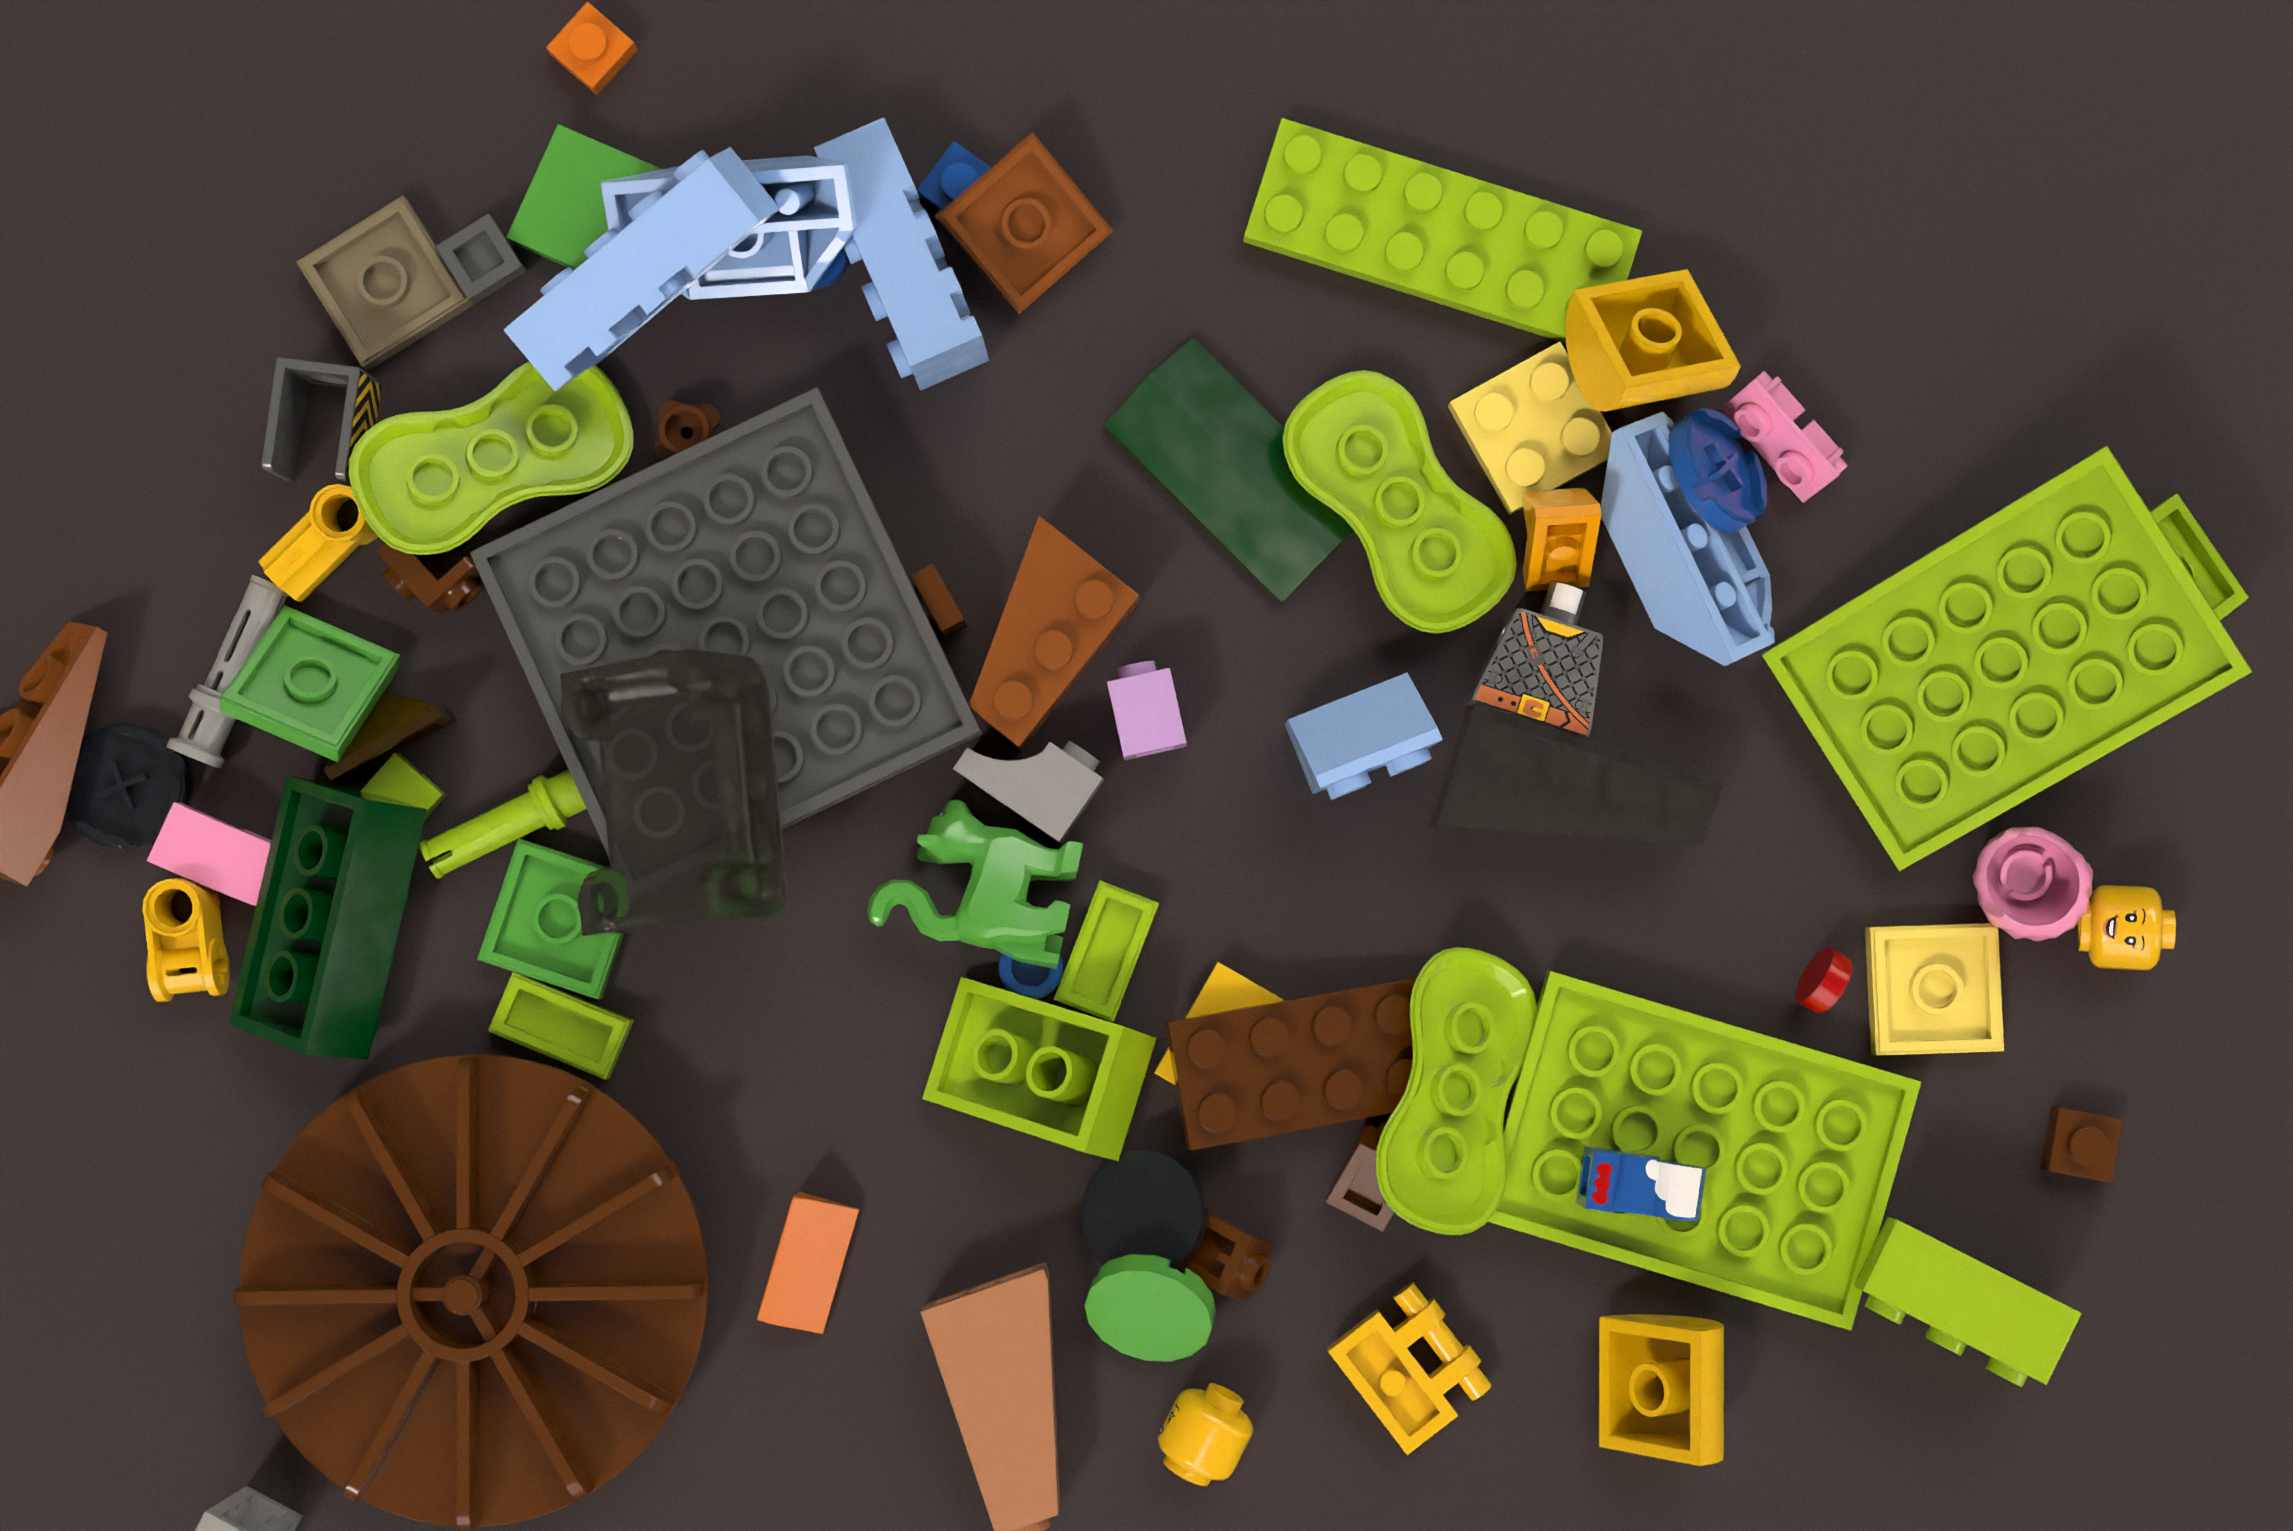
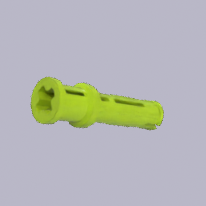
M569 769L548 779L540 775L532 779L531 784H528L529 792L438 836L421 841L420 849L425 861L448 850L451 851L433 860V864L429 868L434 876L440 879L445 874L545 825L550 830L554 828L559 830L567 826V818L586 810V806Z

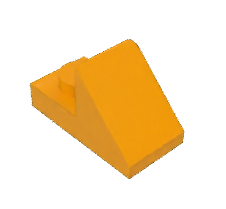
M1584 488L1523 492L1522 504L1527 528V542L1523 564L1526 592L1548 590L1550 582L1563 583L1576 588L1589 587L1602 515L1600 503Z

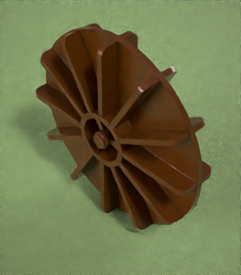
M487 1054L444 1056L400 1067L356 1087L316 1117L289 1146L274 1170L268 1173L262 1183L264 1189L256 1203L247 1229L240 1264L239 1288L233 1290V1304L239 1305L240 1325L245 1351L256 1385L266 1403L261 1409L267 1420L274 1417L286 1437L305 1459L330 1481L345 1490L344 1497L353 1502L362 1500L383 1511L414 1521L440 1526H455L459 1530L506 1525L540 1517L562 1509L590 1495L616 1477L633 1462L662 1430L681 1400L692 1377L702 1347L708 1316L710 1289L707 1251L702 1226L692 1196L681 1176L682 1172L678 1165L672 1161L662 1144L642 1121L618 1100L591 1082L583 1080L565 1070L533 1060Z

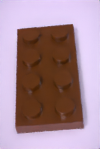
M1417 977L1165 1022L1187 1149L1190 1151L1393 1113L1405 1093L1412 1068L1413 1052L1409 1013L1412 989Z

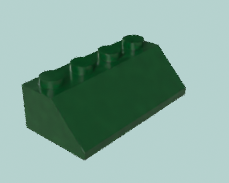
M286 776L229 1025L303 1055L369 1060L373 1038L379 1025V1013L388 974L393 965V953L401 918L408 900V888L415 858L422 840V828L427 809L359 790L295 776Z

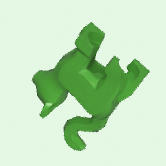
M947 801L941 812L933 817L927 835H918L917 842L923 847L918 848L917 859L937 864L970 863L972 865L970 880L957 911L954 914L940 915L928 892L911 880L892 879L878 886L869 898L867 914L870 922L877 927L884 925L893 906L901 904L908 908L910 916L920 933L938 941L959 940L973 946L995 949L1018 962L1057 969L1063 937L1055 934L1065 932L1070 904L1054 900L1046 908L1032 906L1027 903L1029 883L1036 880L1074 881L1079 867L1083 843L1068 841L1059 850L1046 848L1016 829L983 825L972 815L968 805L963 801Z

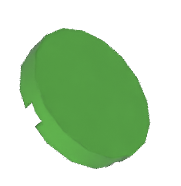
M1129 1254L1109 1260L1099 1269L1098 1275L1092 1279L1084 1306L1088 1323L1102 1341L1119 1352L1145 1361L1171 1362L1192 1356L1207 1343L1216 1314L1213 1294L1200 1276L1188 1268L1185 1269L1183 1274L1169 1267L1171 1261L1157 1255Z

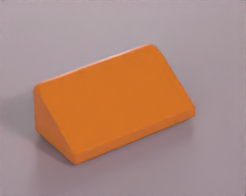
M800 1191L794 1194L758 1313V1321L809 1332L824 1333L860 1209Z

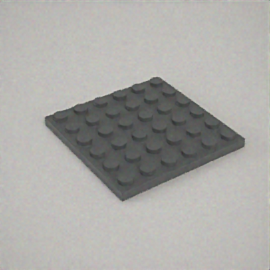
M818 387L470 552L629 900L634 901L983 734Z

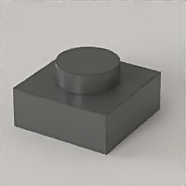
M489 213L435 246L464 294L474 305L527 272L497 222Z

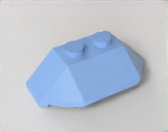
M812 156L742 160L780 207V210L681 294L689 300L812 291L857 228L848 162ZM680 166L601 182L608 231L614 228L617 233H620L632 223L633 220L628 215V212L653 191L658 189L664 196L675 187L679 181L673 173Z
M1662 411L1612 432L1600 507L1601 518L1654 628L1726 666L1775 643L1774 629L1770 626L1772 614L1770 574L1746 526L1733 533L1717 530L1702 519L1686 499L1675 478L1669 457V433L1673 426V421Z

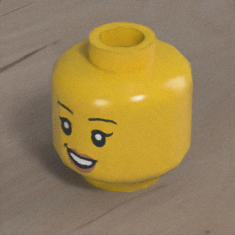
M2099 886L2090 897L2086 913L2078 920V951L2088 952L2091 962L2099 968L2150 970L2159 961L2161 949H2174L2176 935L2175 911L2162 910V902L2158 892L2150 887Z
M1209 1383L1206 1391L1193 1388L1182 1391L1177 1396L1158 1434L1159 1446L1166 1455L1163 1460L1164 1465L1181 1478L1200 1486H1208L1211 1480L1227 1479L1234 1472L1254 1431L1250 1419L1241 1410L1244 1400L1235 1392L1216 1383Z

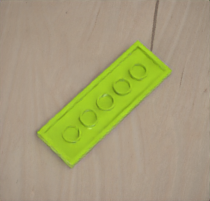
M1282 118L1243 242L1566 343V314L1573 290L1627 280L1642 230Z

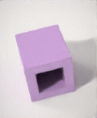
M1144 661L1118 668L1119 679L1107 681L1124 761L1186 747L1187 742L1170 668L1156 670L1154 661Z

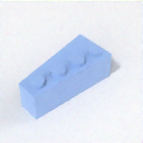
M883 117L814 147L818 158L848 162L857 228L844 245V249L851 264L863 259L872 279V282L862 285L861 288L875 320L879 321L888 317L897 339L886 343L901 379L913 374L921 391L988 362L989 358L983 336L974 316L970 317L971 313L963 296L962 289L952 267H948L945 254L926 210L920 204V198L885 118Z
M731 147L712 157H709L704 150H701L688 159L673 173L679 181L675 187L664 196L657 189L640 201L628 212V215L633 220L632 223L620 233H617L612 228L593 242L583 252L588 257L583 264L574 271L567 267L540 289L544 296L504 329L505 333L554 391L604 360L780 210V207Z

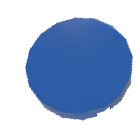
M1702 407L1674 422L1669 433V457L1680 488L1700 517L1717 530L1733 533L1757 521L1754 519L1763 514L1767 503V483L1757 454L1752 449L1744 453L1741 445L1736 440L1741 437V429L1737 424L1719 411Z

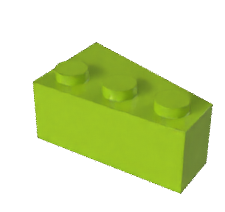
M1887 1217L1854 1284V1287L1869 1294L1864 1307L1901 1325L1907 1313L1930 1325L1925 1335V1338L1960 1356H1962L1966 1345L1990 1356L1985 1369L2020 1387H2023L2028 1376L2047 1385L2082 1314L1891 1217Z

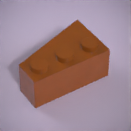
M1038 516L969 703L973 713L1021 751L1024 750L1140 604V595L1040 516Z

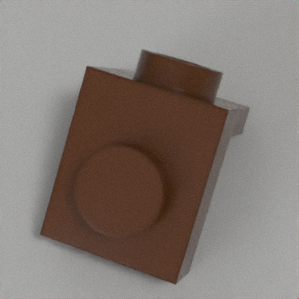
M386 543L376 550L389 565L382 574L393 588L408 601L417 596L427 608L440 614H444L448 609L452 612L461 610L473 601L482 590V586L479 584L482 580L473 559L469 556L464 557L442 576L424 555L407 554L391 548Z

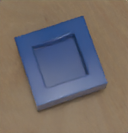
M953 141L918 187L917 193L919 198L939 212L984 173L989 166Z

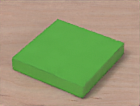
M558 124L506 238L512 244L575 270L588 259L583 252L593 242L608 232L600 183L605 180L661 170V168Z
M284 605L220 697V712L339 762L399 670L400 654Z
M518 838L477 960L595 999H602L635 900L632 901L627 898L613 868Z

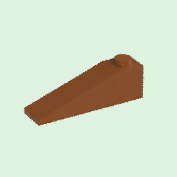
M68 621L21 679L18 691L22 699L14 708L0 716V878L28 887L32 878L39 875L49 864L54 851L53 843L62 828L107 637V632L97 626Z

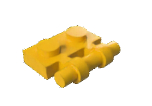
M1414 1282L1405 1285L1393 1296L1394 1300L1407 1315L1405 1320L1394 1329H1392L1379 1310L1376 1309L1327 1347L1329 1354L1406 1455H1409L1458 1416L1454 1408L1444 1397V1393L1459 1383L1469 1398L1474 1401L1484 1395L1492 1386L1478 1367L1481 1359L1470 1345L1462 1346L1442 1320L1446 1313L1434 1298L1427 1301ZM1422 1336L1442 1361V1364L1429 1375L1408 1350V1347Z

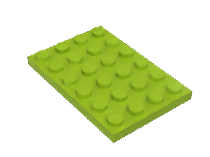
M2107 445L1762 654L1899 871L2252 673L2250 666Z
M1547 971L1538 1000L1520 1073L1515 1080L1504 1117L1503 1131L1507 1164L1505 1190L1495 1213L1487 1222L1851 1331L1862 1295V1290L1854 1287V1284L1880 1231L1921 1081L1556 972ZM1584 1145L1660 1157V1160L1707 1168L1699 1221L1675 1220L1617 1211L1589 1210L1578 1205L1576 1198Z

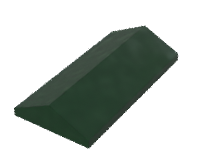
M1194 337L1151 372L1104 424V428L1281 604L1355 532L1342 516L1309 494L1294 478L1284 454L1283 434L1285 428Z

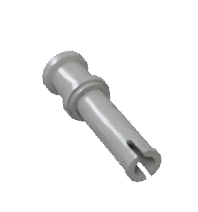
M251 575L243 600L226 633L204 686L197 684L196 689H191L188 697L193 703L178 737L170 738L166 745L169 749L220 769L225 761L220 754L235 720L239 719L220 712L219 699L279 614L287 597H289L286 592L278 588L274 583L255 575Z

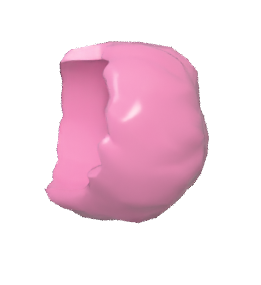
M2011 827L1998 833L1979 851L1976 869L1972 875L1978 892L1979 905L1988 921L2007 932L2014 939L2027 938L2033 941H2043L2059 937L2064 932L2073 929L2078 920L2086 913L2090 896L2093 893V870L2085 861L2084 856L2064 839L2041 827Z

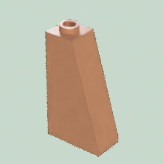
M1043 1262L925 1303L920 1311L994 1531H1044L1051 1526L1049 1518L1057 1516L1059 1512L1060 1490L1051 1283L1047 1263Z

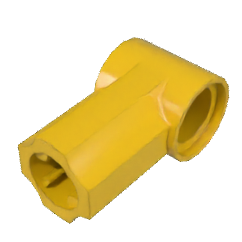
M334 484L318 491L311 501L310 511L258 561L264 573L271 581L295 601L302 602L358 546L369 544L378 538L364 519L359 507L358 520L351 529L342 531L338 525L337 515L341 505L350 499L355 501L351 486Z

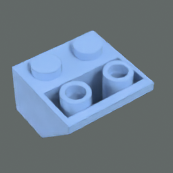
M1408 673L1290 718L1285 723L1312 794L1327 789L1331 800L1366 787V785L1371 783L1368 772L1383 766L1387 767L1391 777L1426 763V761L1432 759L1428 749L1443 740L1437 725Z

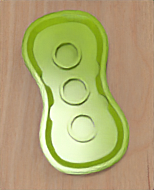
M529 361L515 369L490 393L473 403L446 411L399 414L375 424L363 434L353 448L349 459V479L355 501L364 519L382 541L391 548L407 554H438L463 544L496 514L520 501L539 496L580 494L598 489L607 484L621 472L629 461L633 450V429L628 410L618 390L596 365L554 391Z
M1366 370L1349 372L1325 382L1309 393L1296 406L1285 424L1283 434L1284 454L1294 478L1309 494L1337 512L1353 528L1366 550L1377 590L1387 608L1405 624L1422 632L1435 634L1450 632L1474 622L1491 610L1502 599L1514 580L1517 566L1515 548L1511 536L1504 523L1492 510L1458 487L1446 474L1434 454L1422 412L1413 396L1395 380L1378 372Z
M1461 947L1444 949L1432 956L1420 971L1412 989L1409 1017L1413 1052L1410 1078L1403 1097L1384 1126L1376 1151V1176L1380 1192L1387 1205L1408 1223L1421 1229L1444 1235H1463L1476 1231L1491 1218L1502 1199L1507 1171L1503 1131L1504 1113L1511 1087L1519 1075L1524 1061L1537 1010L1534 992L1528 980L1521 972L1507 961L1481 950Z

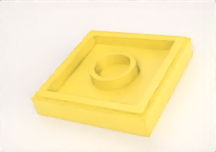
M1991 923L1865 927L1871 1055L2004 1051L1998 927Z

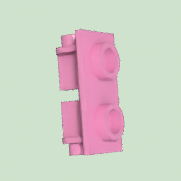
M1763 371L1720 409L1730 420L1737 424L1741 429L1740 435L1752 444L1777 473L1779 479L1804 503L1840 475L1839 473L1848 466L1840 457L1844 451L1832 441L1815 420L1811 421L1801 430L1793 421L1805 409L1781 383L1782 380L1778 376L1772 380Z

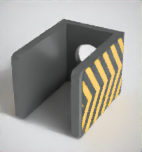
M277 357L262 455V469L283 480L295 481L309 383L347 388L335 477L351 486L349 459L355 444L365 432L377 423L382 383L360 367Z

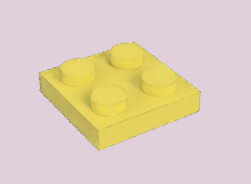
M1560 341L1450 401L1448 404L1450 412L1508 515L1523 508V492L1556 490L1608 461L1612 432L1600 410L1590 405L1579 390L1570 367L1568 354Z

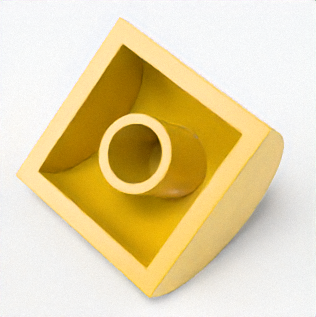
M1688 269L1573 290L1567 308L1565 324L1568 359L1579 390L1588 403L1597 410L1610 411L1723 389L1735 379L1741 365Z
M1627 1314L1599 1317V1447L1697 1466L1721 1462L1724 1459V1324L1709 1319L1675 1315Z

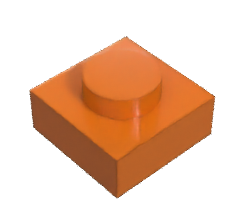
M588 1L546 47L554 59L596 95L604 89L639 50L634 41Z

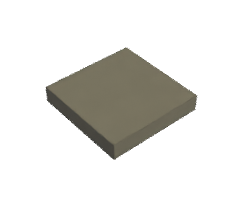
M404 195L296 262L355 357L367 371H370L474 305L464 294L435 247L437 244Z

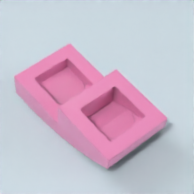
M173 802L147 861L208 888L256 906L271 840L249 830L236 828L183 803Z

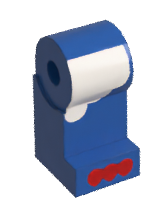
M1584 1145L1576 1203L1589 1210L1617 1211L1675 1220L1699 1221L1707 1168L1660 1160V1157Z

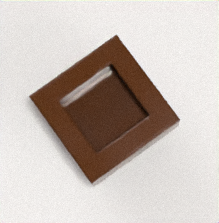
M934 564L911 575L919 590L916 594L932 627L938 624L940 630L947 638L968 626Z
M2051 1106L2041 1169L2112 1183L2123 1120Z

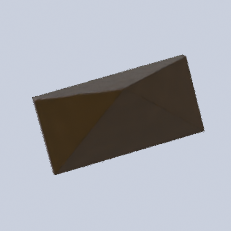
M384 692L339 762L329 759L324 771L330 781L349 784L387 762L394 753L401 754L456 722L457 718L451 709Z

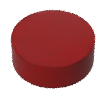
M1825 947L1819 951L1807 965L1795 991L1796 1001L1815 1013L1825 1012L1830 1009L1841 997L1850 981L1853 971L1851 959L1832 947Z

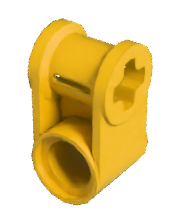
M185 877L157 882L145 895L142 908L148 949L147 978L152 996L157 1002H168L173 999L174 994L208 991L212 996L225 995L229 988L230 965L224 945L220 899L217 891ZM179 890L185 892L190 897L193 905L192 914L185 923L178 921L171 909L172 899ZM181 968H197V972L181 973L180 971Z

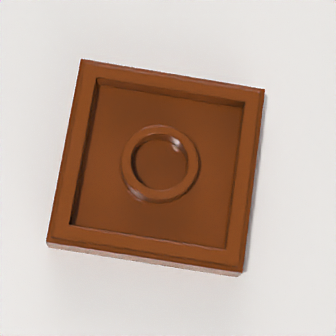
M1033 132L1028 133L935 215L936 219L1017 314L1026 309L1113 232L1111 227Z

